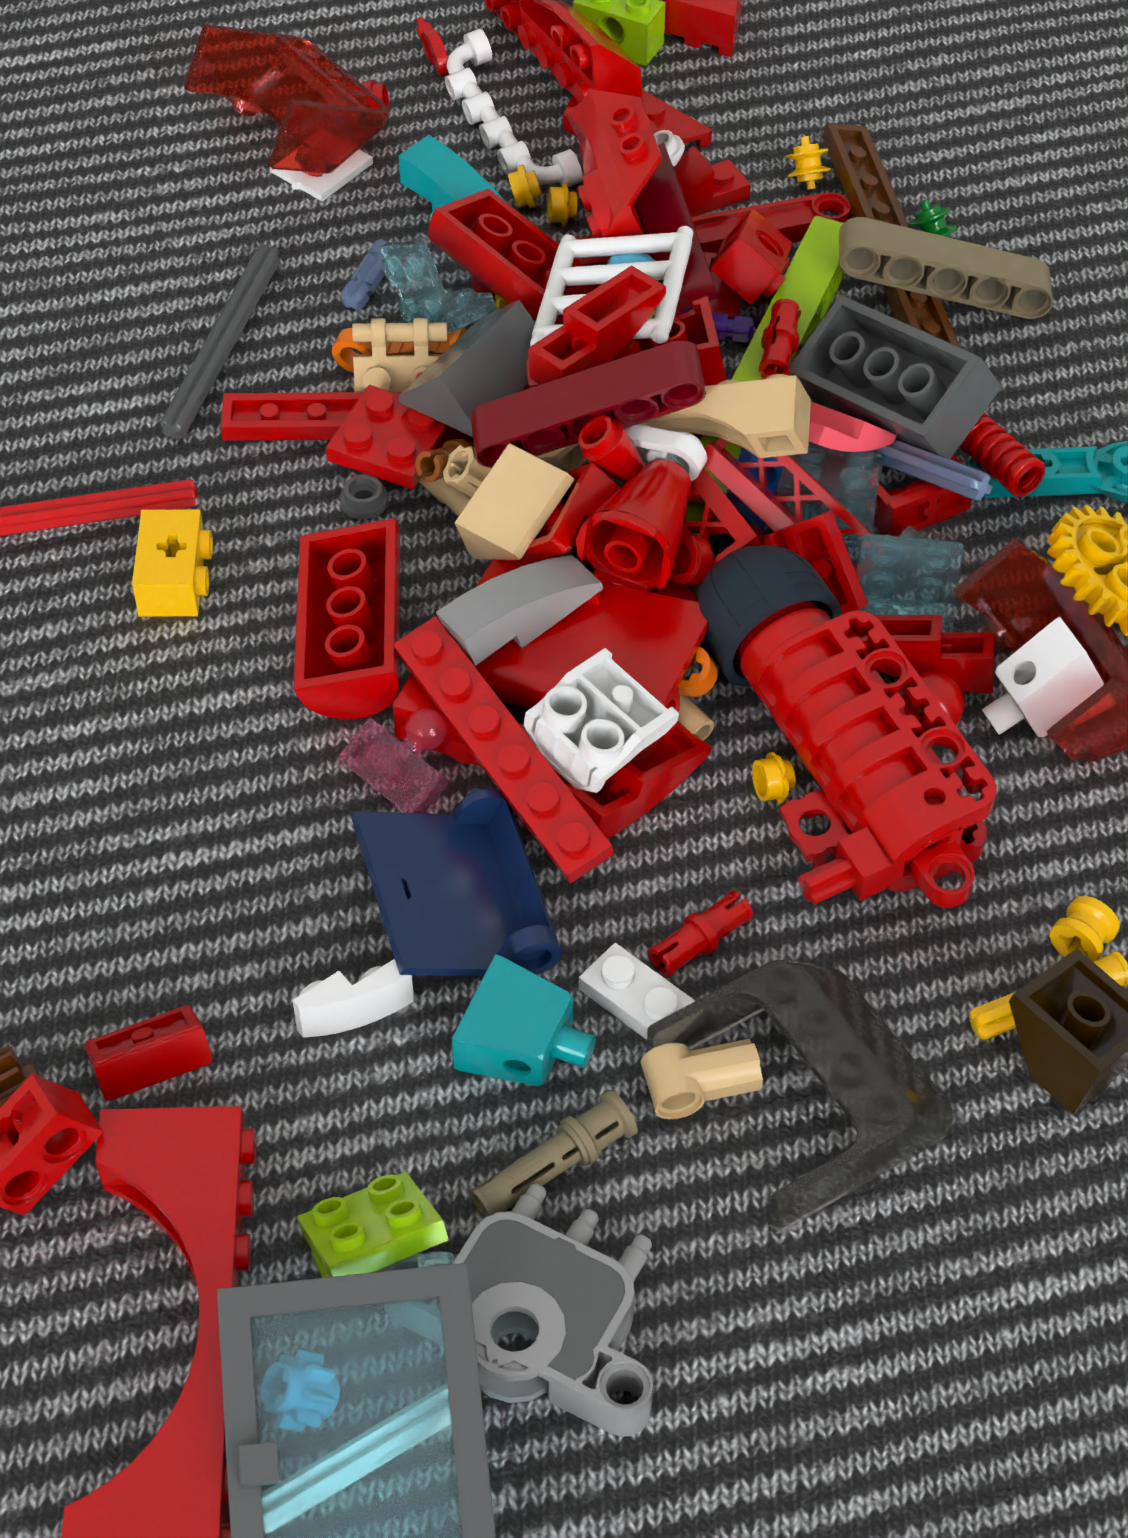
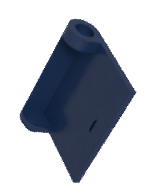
M482 787L470 791L460 801L452 815L355 811L351 819L400 975L484 976L495 954L516 963L536 975L551 969L559 962L562 956L561 947L510 804L500 790Z

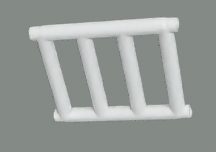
M681 226L677 232L590 239H576L572 235H564L555 255L533 328L530 345L532 346L563 326V324L554 325L557 315H563V309L586 295L563 296L566 286L603 284L631 265L655 280H664L663 285L666 286V295L657 306L655 317L648 319L632 339L652 338L656 343H665L672 329L692 247L693 230L688 226ZM671 252L669 260L571 267L574 258Z

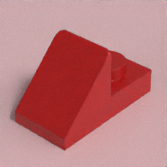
M693 146L688 149L674 167L692 217L700 216L750 198V182L729 159L710 165L697 148Z

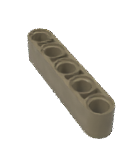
M866 217L851 218L844 222L839 229V264L841 270L853 278L1025 319L1040 318L1052 308L1053 293L1050 270L1047 264L1039 259Z

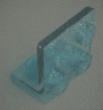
M425 241L389 242L380 247L384 257L382 259L384 273L396 287L401 300L399 302V310L406 323H413L414 318H428V323L447 322V332H453L498 310L492 293H473L472 288H465L454 293L452 288L444 289Z
M812 442L808 443V453L790 455L874 533L877 494L885 455L874 453L872 450L847 452L827 449ZM783 466L777 486V496L794 495V475L785 466ZM801 482L802 495L814 494ZM821 500L802 501L803 521L830 511V508ZM783 501L795 513V501ZM837 516L839 528H850ZM842 534L845 546L871 549L859 535Z
M863 534L857 577L868 605L857 611H866L873 615H942L943 632H953L954 602L963 559L964 544L953 541Z

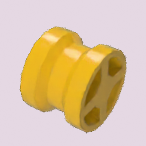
M1085 895L1078 896L1067 907V918H1060L1050 930L1049 937L1052 945L1063 957H1066L1075 949H1079L1091 961H1096L1103 954V944L1110 943L1118 934L1120 923L1112 909L1102 901Z

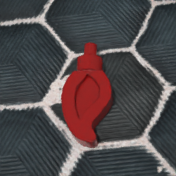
M419 17L416 20L418 24L416 32L422 41L427 60L435 66L438 76L449 74L446 67L448 56L440 35L433 29L431 23L425 22L423 17Z

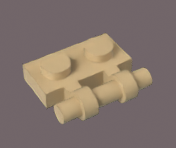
M371 318V323H353V342H371L372 355H354L353 357L354 392H364L368 385L391 392H403L416 380V375L419 372H424L442 355L429 354V342L447 341V322L428 323V318H414L413 323H386V318ZM387 342H414V355H387Z

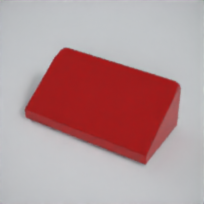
M190 1005L182 1006L88 1040L83 1044L105 1100L122 1097L206 1066L212 1062V1055L203 1026Z

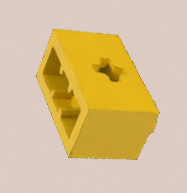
M200 509L141 510L132 579L138 617L198 616L200 596H208L209 570L207 566H203L204 559H212L213 555L212 531L203 529Z

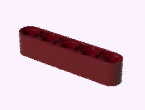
M662 142L657 145L663 160L637 197L636 202L647 234L677 232L681 226H688L693 230L692 247L676 308L682 313L693 308L692 301L708 296L710 302L718 299L719 295L666 146ZM671 252L654 253L656 261L669 260Z
M689 341L669 342L477 406L470 416L477 462L482 466L492 468L509 443L535 457L576 444L583 427L597 416L604 415L610 419H617L626 428L700 403L705 398L706 389L698 347Z

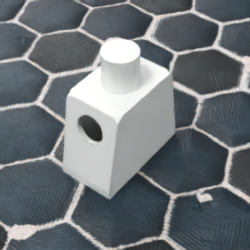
M1058 617L997 666L995 674L1007 693L983 708L982 711L998 735L1025 718L1038 737H1045L1108 703L1113 698L1085 649L1061 617Z

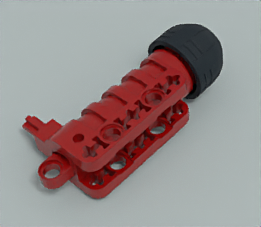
M772 545L745 546L724 556L710 569L699 589V608L704 618L708 621V631L702 641L731 683L743 687H752L759 699L764 702L784 736L791 742L811 776L816 779L831 805L852 832V834L838 840L835 860L798 877V882L803 888V896L806 901H811L815 905L850 888L858 900L862 901L885 890L887 887L895 892L910 891L919 887L933 904L940 907L952 908L963 904L970 896L974 882V869L971 863L980 858L986 842L987 828L983 820L990 815L994 807L997 785L992 775L877 617L866 611L857 610L841 615L839 602L817 571L803 557L789 549ZM855 633L858 637H852L849 639V634ZM868 636L866 647L859 638ZM866 648H867V651L869 652V654L865 657ZM881 667L891 668L899 674L900 679L895 683L886 684L876 669ZM906 694V698H905V702H904V700L902 699V696H904V695ZM905 704L913 714L923 713L921 724L914 715L906 716L904 714ZM937 745L949 747L955 752L956 759L949 763H942L931 747ZM963 772L961 781L958 776ZM962 784L970 794L980 792V800L975 801L970 795L963 796L961 794ZM971 835V841L969 844H966L961 839L962 837ZM954 871L962 877L964 882L959 888L949 890L939 887L934 880Z

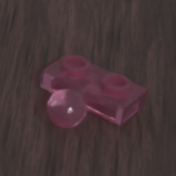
M422 708L416 710L407 720L405 729L407 737L403 742H400L372 718H369L337 758L404 813L424 814L450 783L448 779L418 756L423 750L434 749L443 743L448 730L445 718L435 709Z

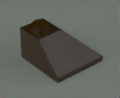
M1075 949L1015 992L1010 998V1008L1030 1077L1072 1114H1075L1103 1092L1128 1065V991L1079 949Z

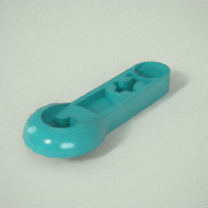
M1128 441L1112 443L1098 450L1097 446L1028 449L1044 463L1046 469L1045 475L1038 487L1023 497L1102 494L1119 502L1128 503ZM972 459L969 460L968 466L984 470L980 464ZM996 479L989 480V485H992V491L989 495L984 494L983 496L986 498L1015 497Z

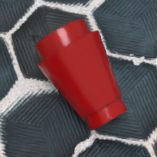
M604 415L597 416L590 420L579 434L578 443L581 446L583 457L618 480H621L624 484L647 465L642 460L622 423L617 419H610Z

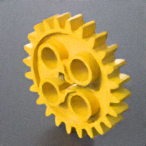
M1085 505L1081 510L1073 507L1068 514L1065 513L1051 530V535L1047 538V541L1051 544L1047 554L1056 559L1051 567L1065 574L1060 583L1064 586L1073 587L1077 591L1072 598L1075 601L1085 600L1089 604L1088 613L1090 615L1098 612L1104 615V622L1107 627H1110L1115 622L1119 624L1122 633L1128 636V524L1124 522L1121 513L1116 512L1111 518L1102 506L1096 512L1089 505Z

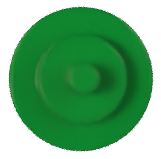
M928 199L921 201L922 210L914 214L915 219L910 221L908 225L919 227L920 231L951 238L950 233L958 229L956 225L946 224L944 217L951 208H941L940 204L930 206Z

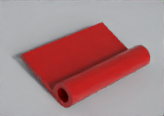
M493 559L477 586L524 565ZM601 582L603 590L525 647H520L512 639L477 664L475 668L502 703L531 709L569 671L606 648L613 654L612 660L667 709L673 707L679 713L680 695L678 685L708 631V621L701 613L698 602ZM676 723L665 735H663L659 739L664 741L667 740L673 733Z

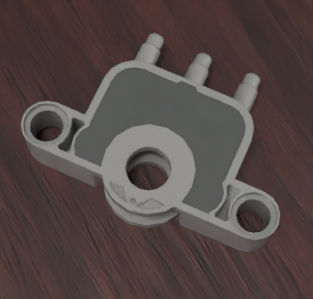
M532 1184L526 1193L521 1195L512 1211L497 1212L484 1218L475 1227L453 1264H468L480 1390L491 1398L508 1403L531 1401L547 1393L550 1403L598 1428L620 1437L633 1436L641 1432L649 1423L652 1412L653 1381L651 1374L644 1365L619 1352L632 1326L635 1297L634 1281L647 1260V1254L652 1247L651 1240L644 1235L635 1236L631 1245L626 1247L617 1262L615 1259L587 1246L594 1234L593 1229L599 1221L597 1213L593 1210H583L578 1219L573 1221L565 1235L535 1221L534 1219L541 1209V1203L547 1194L543 1186ZM419 1252L381 1268L380 1272L445 1264ZM439 1298L383 1304L388 1318L394 1323L444 1348ZM512 1333L527 1335L535 1341L530 1347L514 1352L504 1350L495 1344L501 1337ZM618 1391H629L634 1393L639 1399L632 1404L622 1405L613 1401L610 1396Z

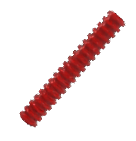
M985 412L959 447L962 448L964 453L971 456L972 460L980 464L985 471L989 472L994 479L999 480V483L1015 497H1023L1030 494L1038 487L1045 475L1046 468L1044 463L1028 449H1025V446L1016 441L1005 429L997 425Z

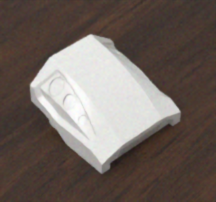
M606 648L569 671L540 702L525 713L523 725L532 742L548 763L575 789L595 793L601 790L609 777L630 762L643 749L665 735L678 721L679 713L673 707L667 709L612 660L613 654Z

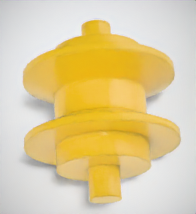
M809 136L800 137L801 146L793 147L794 154L785 155V158L795 161L796 168L788 177L797 176V182L806 181L807 190L816 189L815 180L823 179L822 172L831 171V168L821 165L820 156L828 151V148L819 149V143L810 144Z

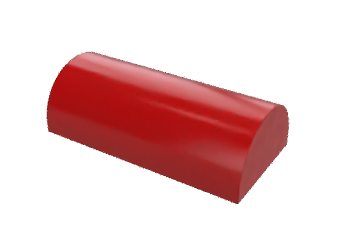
M489 188L436 208L428 228L429 240L507 304L520 300L536 322L559 244ZM574 258L571 267L585 266L577 258ZM602 284L566 286L563 296L588 294ZM557 315L554 325L563 324V315Z
M396 518L300 536L294 691L307 708L320 715L336 719L365 718L385 710L397 697L399 691V657L393 644L399 640L400 528Z

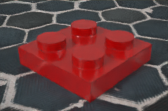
M368 385L326 446L327 461L414 490L422 478L419 477L415 468L417 456L423 451L441 448L453 428L399 403L400 394Z

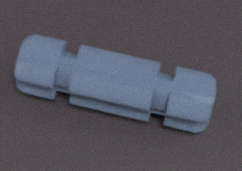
M380 239L373 243L368 254L363 258L350 278L351 280L341 292L344 298L342 303L346 308L352 307L356 311L364 308L370 299L369 296L373 294L386 274V269L391 266L396 258L394 253L395 246L391 242L385 243Z

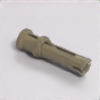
M612 1090L605 1091L600 1095V1102L576 1118L567 1116L561 1120L560 1125L557 1127L558 1133L526 1155L518 1158L514 1163L479 1186L470 1189V1198L480 1215L486 1218L497 1212L506 1211L517 1203L530 1185L539 1184L543 1186L576 1163L582 1166L585 1164L591 1165L597 1161V1153L622 1136L631 1138L637 1134L636 1121L622 1098Z

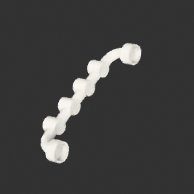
M482 29L464 34V44L455 48L448 57L446 67L449 75L445 76V85L452 100L455 101L462 97L466 98L462 100V108L467 121L471 125L483 121V124L479 125V130L487 149L501 146V149L497 150V156L504 173L517 171V166L523 164L526 172L535 171L539 184L560 182L561 185L566 183L568 187L581 183L583 181L581 166L571 149L553 155L552 166L541 167L534 164L526 144L522 140L518 142L513 135L507 118L499 116L488 92L480 90L470 68L465 69L463 66L469 60L474 66L492 61V50L486 34Z

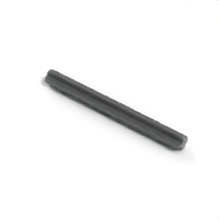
M262 244L254 252L160 421L162 426L161 432L165 437H173L179 440L186 435L280 263V258L278 257L279 250L275 246L268 247Z

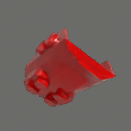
M589 89L580 103L573 107H567L564 111L580 144L583 146L584 174L582 179L584 185L577 187L586 211L588 213L593 211L594 213L587 216L588 224L594 238L647 234L636 199L663 159L643 102L640 97ZM646 253L656 261L654 253ZM605 256L607 262L609 261L611 256Z

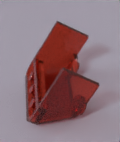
M203 24L184 84V88L189 92L223 95L232 103L231 107L240 114L255 116L256 112L267 113L281 125L268 165L272 169L302 171L314 177H322L324 173L334 172L384 128L390 112L386 104L319 47L306 39L287 34Z
M1015 537L954 588L953 591L958 598L984 616L988 624L983 627L984 632H994V645L1000 650H1004L1008 646L1016 652L1052 621L1061 617L1087 652L1104 685L1046 732L1073 761L1081 758L1088 763H1092L1128 751L1127 648L1113 628L1105 625L1104 616L1098 612L1090 615L1088 613L1089 604L1085 600L1075 601L1072 598L1077 591L1073 587L1064 586L1060 583L1065 576L1064 573L1056 571L1049 561Z

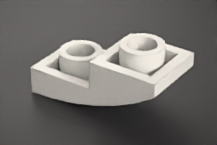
M393 959L384 966H376L369 969L354 985H351L340 971H337L323 981L312 982L302 990L298 997L292 1000L297 1031L303 1038L325 1036L359 1028L391 1015L414 1002L412 975H400L396 961Z

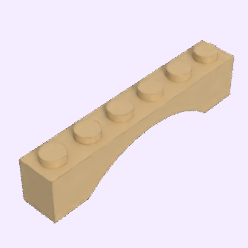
M774 374L766 379L744 382L725 380L718 385L705 386L706 395L700 403L642 422V424L654 428L719 437L742 446L758 458L808 453L811 399L797 375ZM579 443L536 456L565 472L591 463L583 457Z

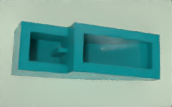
M427 135L399 155L400 183L432 202V215L438 207L487 188L503 199L492 185L470 164L430 135Z

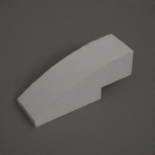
M573 555L525 565L494 577L436 611V614L442 625L469 660L476 666L512 639L520 647H525L604 588L600 580Z

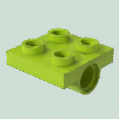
M407 1172L378 1177L370 1182L367 1188L343 1198L332 1197L322 1200L311 1211L297 1216L302 1235L313 1252L322 1278L379 1272L381 1268L449 1240L443 1219Z

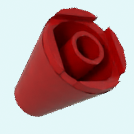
M667 459L652 460L583 522L575 539L577 555L582 563L585 557L595 568L593 575L598 580L643 591H648V589L658 587L659 590L666 585L674 571L691 490V479L685 469L676 462Z

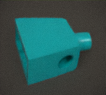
M495 954L452 1037L453 1067L462 1072L540 1086L546 1082L556 1059L586 1068L594 1051L596 1036L571 1028L573 1024V997L568 991Z

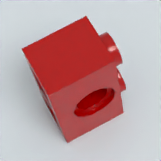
M752 208L723 240L710 270L752 305L761 294L769 298L784 281L785 277L782 274L791 263L787 257L793 243Z

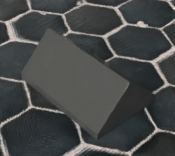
M520 300L478 319L399 395V403L473 437L470 416L477 406L529 389L526 361L529 360L528 348L531 346L530 342L535 321Z

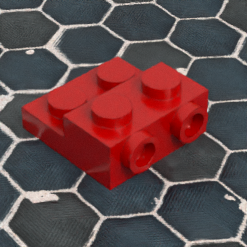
M593 462L567 471L575 480L520 560L501 561L525 566L557 555L563 556L567 554L576 544L575 539L583 522L616 493L620 486L613 481L608 472L597 467Z

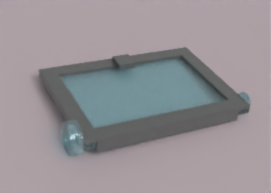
M431 1252L417 1258V1268L217 1289L231 1538H496L467 1263L455 1264L454 1255L450 1252Z

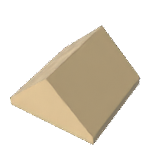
M509 443L455 521L457 530L468 553L475 559L520 560L575 479L567 472Z

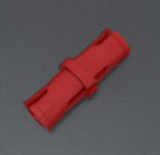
M780 299L772 306L770 324L764 329L761 339L764 351L758 370L762 372L761 377L763 379L774 374H789L791 356L797 351L799 344L797 326L801 316V309L798 310L799 305L793 300Z
M731 890L725 897L701 914L695 912L685 917L681 928L647 950L648 958L655 970L662 964H665V967L660 970L659 974L665 978H670L677 970L701 953L710 955L717 950V945H719V941L742 924L752 920L753 911L746 898L736 905L735 901L741 898V893Z

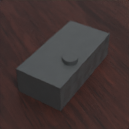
M843 295L838 297L789 366V375H797L810 399L830 409L897 435L895 438L897 440L949 459L955 454L1002 388L980 356Z

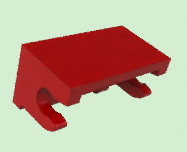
M955 455L952 456L951 460L961 463ZM917 480L890 492H887L879 483L874 482L866 486L868 492L874 498L871 496L862 498L860 508L884 538L891 542L898 539L909 525L918 531L970 510L972 499L923 480Z

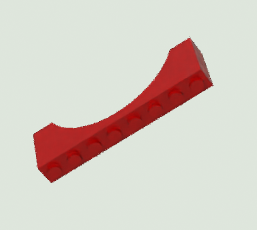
M242 1106L100 1109L99 1125L103 1133L97 1138L95 1162L103 1190L126 1200L142 1210L174 1241L187 1261L197 1284L199 1329L190 1373L168 1419L152 1441L127 1467L89 1495L64 1507L61 1538H231V1528L227 1526L229 1494L217 1289L239 1287L240 1271H250L251 1237L250 1234H242L243 1217L253 1216L254 1211L253 1181L245 1180V1165L255 1164L256 1131L255 1128L245 1127Z

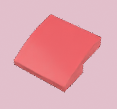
M811 402L809 441L839 451L862 452L880 449L892 445L897 435Z

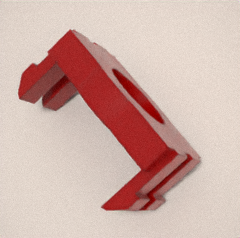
M815 790L805 794L804 798L799 800L795 798L787 801L785 805L780 807V815L788 828L790 839L799 848L807 863L812 861L813 869L826 864V855L832 853V861L836 859L838 840L849 834L842 823L841 816L831 805L823 790L819 792ZM822 814L831 822L829 830L819 836L807 835L799 827L801 820L805 816L807 819Z

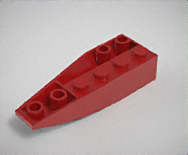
M484 0L487 9L490 12H494L502 20L505 28L508 31L511 30L520 39L523 47L526 50L529 49L538 58L544 69L548 68L557 78L559 85L562 88H567L575 97L577 103L583 100L589 89L640 97L643 102L641 68L600 27L573 7L561 0Z

